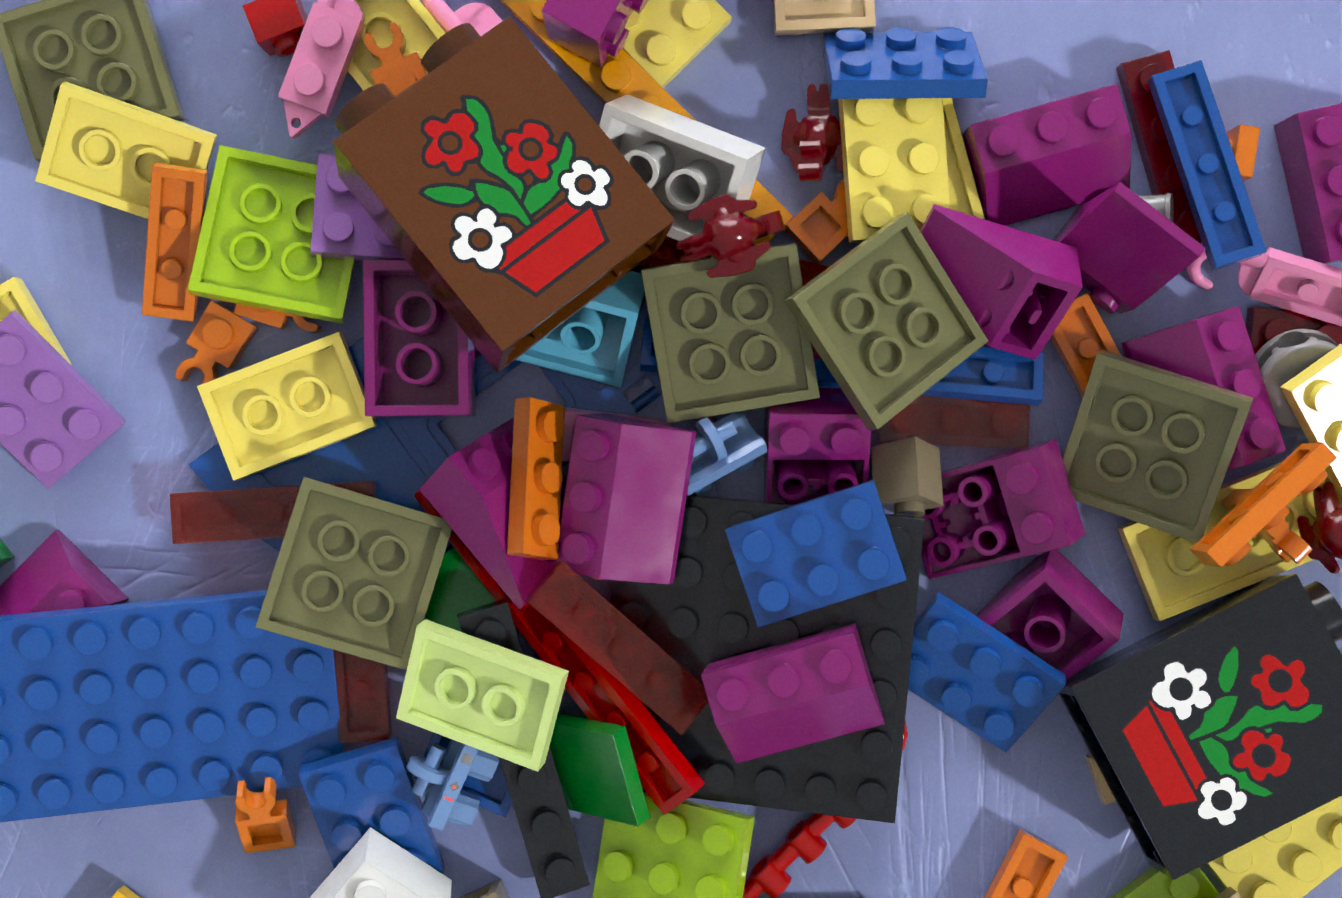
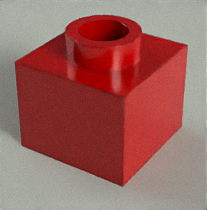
M256 0L243 5L257 43L269 56L276 54L279 57L294 54L308 18L300 0Z

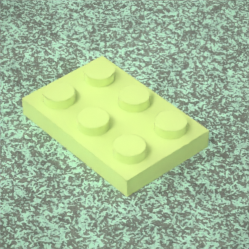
M425 619L416 627L396 719L538 772L546 761L569 671Z

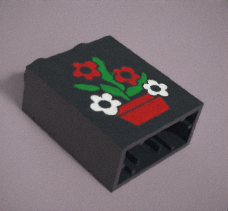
M1297 574L1273 576L1247 586L1080 670L1066 681L1065 687L1059 692L1064 705L1091 756L1095 759L1149 865L1171 879L1175 880L1342 796V655L1335 644L1336 641L1342 639V609L1330 591L1321 583L1314 581L1303 587Z

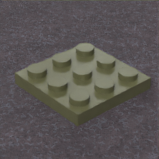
M41 0L0 13V50L36 161L40 162L58 92L63 82L81 86L177 121L185 119L148 0Z
M908 212L895 217L784 301L868 430H878L988 342L985 334Z
M792 243L771 247L769 251L756 260L754 270L735 276L710 278L707 275V271L718 264V260L713 257L641 269L667 423L820 398L812 343L784 302L803 287L797 244Z
M1100 350L1096 355L1063 456V462L1075 501L1197 543L1203 537L1254 398Z
M303 477L255 628L407 670L416 627L425 618L452 528L441 517Z

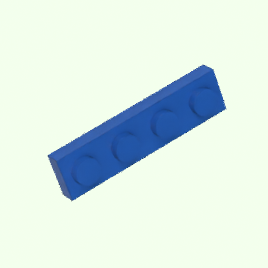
M1202 60L1152 75L1148 80V84L1202 245L1206 248L1205 253L1211 271L1265 254L1267 251Z

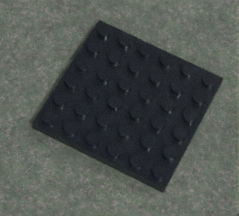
M687 494L674 583L657 584L612 580L605 656L705 782L689 798L895 823L925 518L886 514L907 576L906 581L758 628L725 529L794 506L795 504L704 495L695 496L692 494L688 496ZM856 623L885 724L736 763L713 718L701 674L706 666L712 662Z

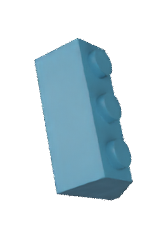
M630 271L516 360L621 388L645 298L642 274Z

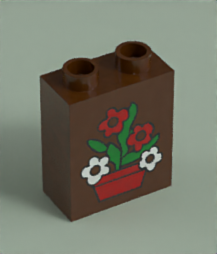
M510 16L482 36L479 35L470 23L458 25L446 32L433 43L422 58L421 65L428 72L427 75L396 97L386 84H377L362 91L348 102L337 115L335 126L342 135L333 140L338 177L497 373L657 252L675 221L669 211Z

